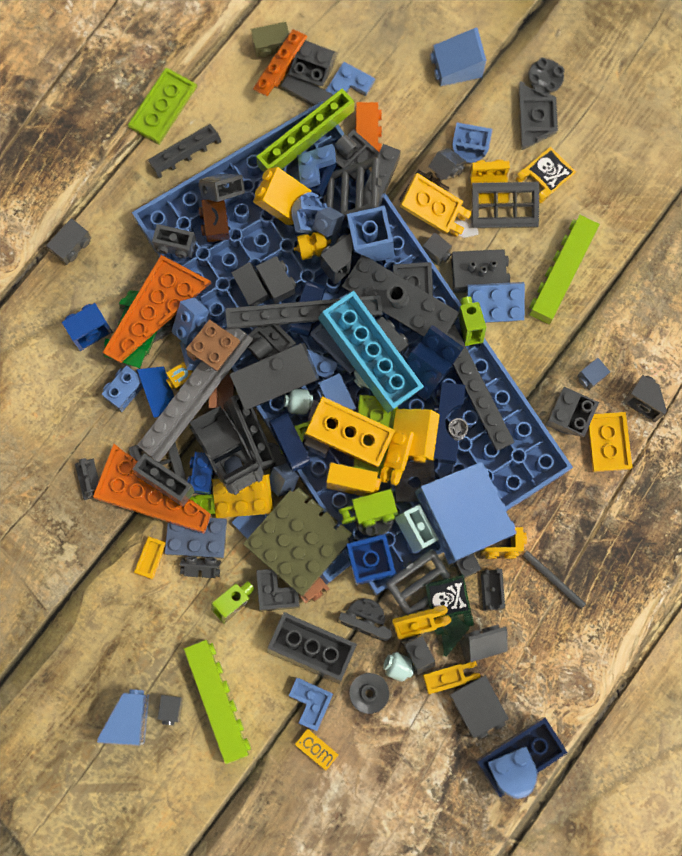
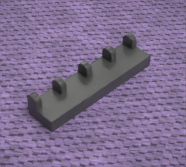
M208 124L148 159V162L158 178H161V172L170 167L172 170H175L176 163L185 158L190 161L192 160L190 155L200 149L206 152L207 145L214 141L219 144L222 141L218 132L211 124Z

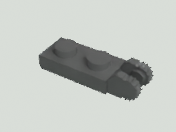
M341 612L337 621L344 626L380 641H388L392 637L391 629H387L385 626L375 627V623L364 619V621L356 619L357 616L351 612Z

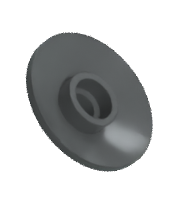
M365 673L358 676L352 682L349 691L350 700L353 706L360 712L366 714L377 713L386 706L389 700V687L381 676L374 673ZM370 689L373 691L372 697L365 695L366 690Z

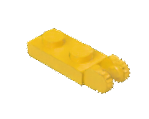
M394 428L395 432L389 445L384 467L381 470L380 479L381 482L387 483L391 475L390 482L393 485H397L401 479L402 472L405 470L415 434L412 431Z
M440 605L432 610L428 609L392 619L398 639L437 630L439 627L450 624V616H441L448 612L447 607Z
M476 661L464 665L458 664L422 675L428 695L481 678L480 673H474L465 677L463 669L475 667L477 665Z

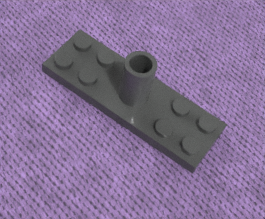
M363 255L342 286L349 292L354 291L358 297L381 295L382 312L423 337L432 325L447 335L460 315L455 309ZM403 294L402 298L394 300L397 295Z

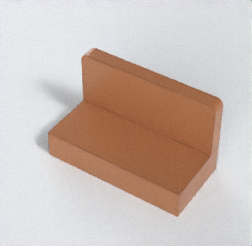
M226 375L210 395L209 411L219 406L224 409L223 404L233 396L234 383L230 375Z

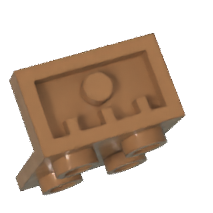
M209 319L186 348L188 357L193 361L198 358L215 371H218L240 344V340Z

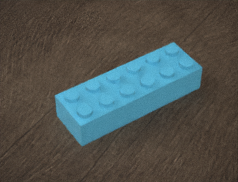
M354 291L324 310L318 317L387 414L424 387Z

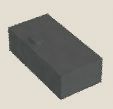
M305 343L298 344L230 374L245 410L320 380Z
M283 612L267 652L340 684L357 644Z

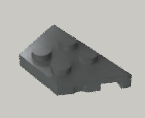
M519 82L521 150H524L557 134V102L555 96L549 93L546 94L537 88L532 89L525 86L524 82Z

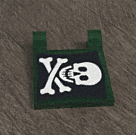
M463 574L425 584L431 610L436 606L445 605L448 612L441 616L453 617L463 614L466 626L474 625ZM443 627L434 630L437 635L444 633Z

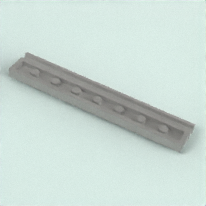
M225 329L240 340L237 348L218 371H215L201 361L138 443V446L155 461H161L252 342L253 338L241 329Z

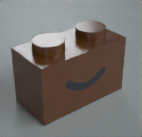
M206 199L201 200L202 207H199L200 219L204 218V225H201L202 236H206L207 242L230 240L225 200L219 202Z

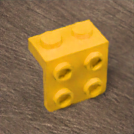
M498 159L493 162L479 160L472 163L470 170L471 189L472 183L508 182L507 175L510 169V162ZM479 193V203H494V193ZM498 193V203H509V193Z
M515 527L517 534L510 537L511 547L483 548L480 551V556H485V559H497L499 556H505V559H516L524 551V544H527V534L523 532V527Z

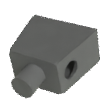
M216 174L199 180L201 197L206 200L219 202L245 193L242 174Z
M421 634L400 641L407 656L411 659L417 675L435 667V659Z

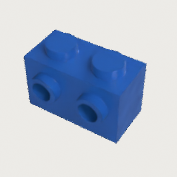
M195 452V456L191 457L190 468L193 469L192 476H188L187 482L193 486L195 491L193 494L211 495L212 479H214L215 471L205 453Z

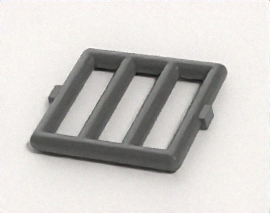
M375 157L334 171L327 184L326 195H324V203H326L327 207L333 208L334 181L342 177L340 213L345 215L344 220L348 219L347 214L378 207L379 188L382 185V180L379 178V158ZM372 167L371 204L363 206L364 169ZM357 172L355 209L348 211L349 174Z
M430 550L413 563L411 561L406 563L403 570L386 581V586L404 614L410 615L417 613L431 603L430 594L411 607L405 601L406 598L439 575H441L445 582L452 581L453 579L435 550ZM429 560H432L436 568L400 593L395 584Z

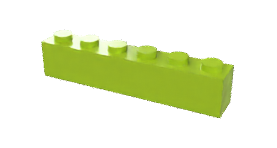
M343 88L257 155V166L263 173L269 168L279 167L283 169L298 155L353 113L355 101Z
M579 215L577 220H572L568 228L571 230L569 236L565 234L560 244L564 247L562 251L557 250L553 261L556 263L554 267L549 266L545 274L548 279L546 283L541 282L537 290L540 295L538 299L533 298L529 306L532 309L530 316L550 325L600 225L599 223L582 215Z
M205 640L184 648L225 764L248 756L251 746L248 738H243L241 731L244 730L241 719L237 720L234 712L237 711L234 700L229 699L228 692H230L227 681L222 680L221 673L224 672L220 662H216L214 655L217 654L214 644H209V641Z

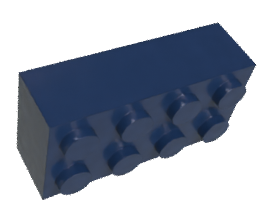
M546 717L539 718L475 760L499 798L505 794L501 793L498 789L488 762L526 747L536 767V771L539 773L568 754Z

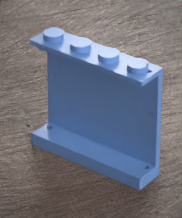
M482 462L421 486L415 491L449 564L517 534L514 523L507 515L506 506L501 502L498 490L492 484L488 469L484 467Z

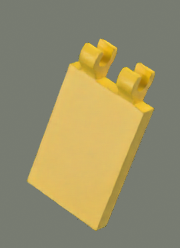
M418 173L414 174L399 205L402 209L444 234L450 232L455 237L458 234L462 235L464 230L462 226L454 222L456 216L460 220L465 221V219H469L472 213L461 206L462 200Z

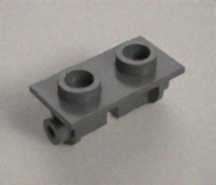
M83 458L78 463H75L83 499L88 500L93 498L99 478L94 458L89 460Z
M187 556L182 558L180 562V574H184L185 577H198L199 570H202V578L216 579V577H220V569L217 568H220L221 561L212 557L197 559L195 556Z

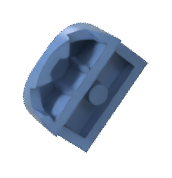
M456 122L453 138L454 152L468 163L481 160L489 150L492 129Z
M308 192L294 202L291 213L296 232L307 234L317 232L312 229L317 211L328 208L326 203L322 204L317 199V194Z
M526 747L488 762L501 793L514 799H521L532 793L537 781V771Z

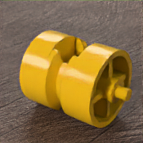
M318 231L313 232L311 236L303 234L297 236L298 245L293 247V249L300 252L302 260L311 259L313 255L320 257L321 252L331 243V240L325 239V235Z

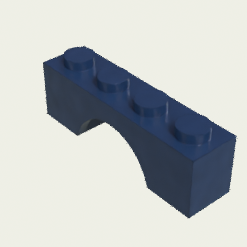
M442 382L441 388L437 387L436 399H439L438 406L434 407V412L439 414L434 458L431 462L452 465L456 463L459 442L448 434L445 420L452 411L462 408L466 385Z

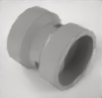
M461 418L453 419L447 428L448 434L456 441L462 440L468 431L466 421Z

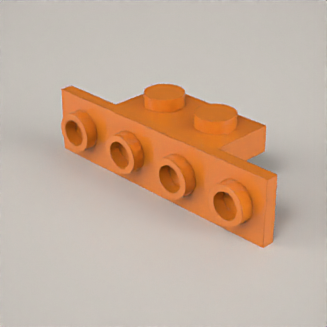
M292 29L254 86V91L268 97L272 89L279 86L291 68L296 53L306 40V34Z

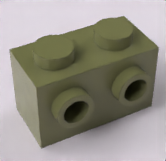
M286 22L251 29L256 56L267 57L278 52L289 35Z

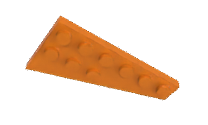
M161 255L103 353L119 363L123 362L177 314L180 301L196 297L211 284V281Z
M113 444L93 495L94 499L205 534L211 517L209 512L190 499L182 507L137 477L133 467L138 461Z

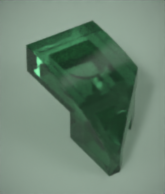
M456 615L452 617L450 624L442 629L443 654L445 657L470 629Z

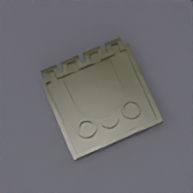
M298 487L294 492L290 490L243 544L303 597L346 548V544L350 543L347 539L352 533L342 524L337 529H334L338 521L328 512H325L322 517L319 516L324 509L313 499L306 504L305 502L309 496Z

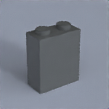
M486 675L449 694L471 738L477 737L480 740L488 735V730L492 728L498 730L506 725L505 721L509 719Z

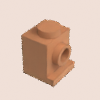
M319 578L303 597L300 594L299 597L305 604L311 600L315 602L323 595V590L329 591V587Z

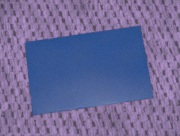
M162 366L137 369L153 417H159L174 398V393L166 381L168 377L165 368Z

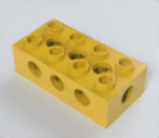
M322 396L304 435L377 468L383 459L395 430ZM328 419L335 421V429L327 427L326 422ZM349 427L354 431L352 438L345 435V428ZM364 436L371 438L372 443L370 446H366L363 443Z

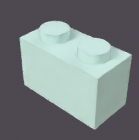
M420 504L395 517L413 553L439 540Z

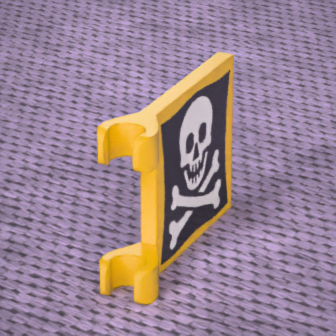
M549 147L530 165L521 170L516 180L523 182L530 175L536 182H539V185L544 189L539 193V203H543L555 190L573 176L576 171Z

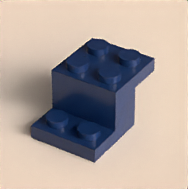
M434 325L429 328L423 340L406 360L408 366L424 386L415 394L425 401L429 399L437 385L448 374L464 349L462 345Z

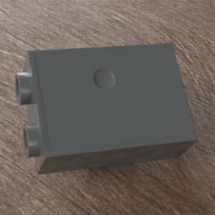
M505 249L453 251L451 255L453 293H467V285L510 283V274L506 271V267L509 266V258L505 256Z

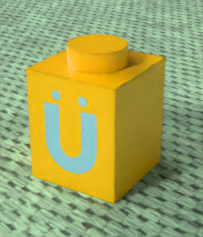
M185 362L166 372L168 376L166 381L171 389L175 388L178 392L193 372L192 370H187Z

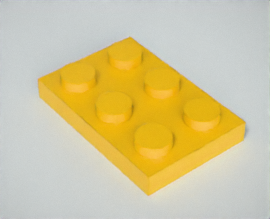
M626 412L594 414L588 427L593 472L631 470L633 467Z
M263 474L262 481L254 482L240 490L236 495L228 493L219 478L212 479L216 518L263 515L272 512L269 474Z

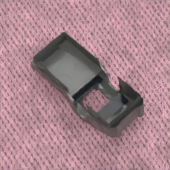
M221 406L190 422V429L228 493L236 495L240 490L254 482L262 481L264 473L260 464L254 458V454L249 451L234 423H232L228 414ZM233 456L239 457L244 465L227 474L224 469V462Z

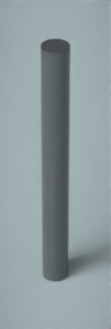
M528 550L522 555L580 609L586 605L579 596Z

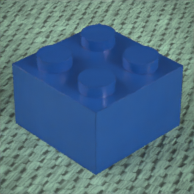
M96 303L84 306L80 312L68 315L62 322L72 341L80 351L113 333Z
M386 534L346 544L356 585L391 577L396 574Z

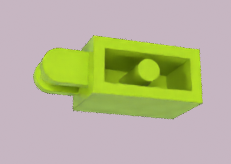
M391 489L353 499L354 505L339 510L343 517L342 524L358 521L359 526L363 525L364 527L373 526L376 521L380 520L388 522L394 520V516H398ZM355 510L357 516L351 517L350 511Z

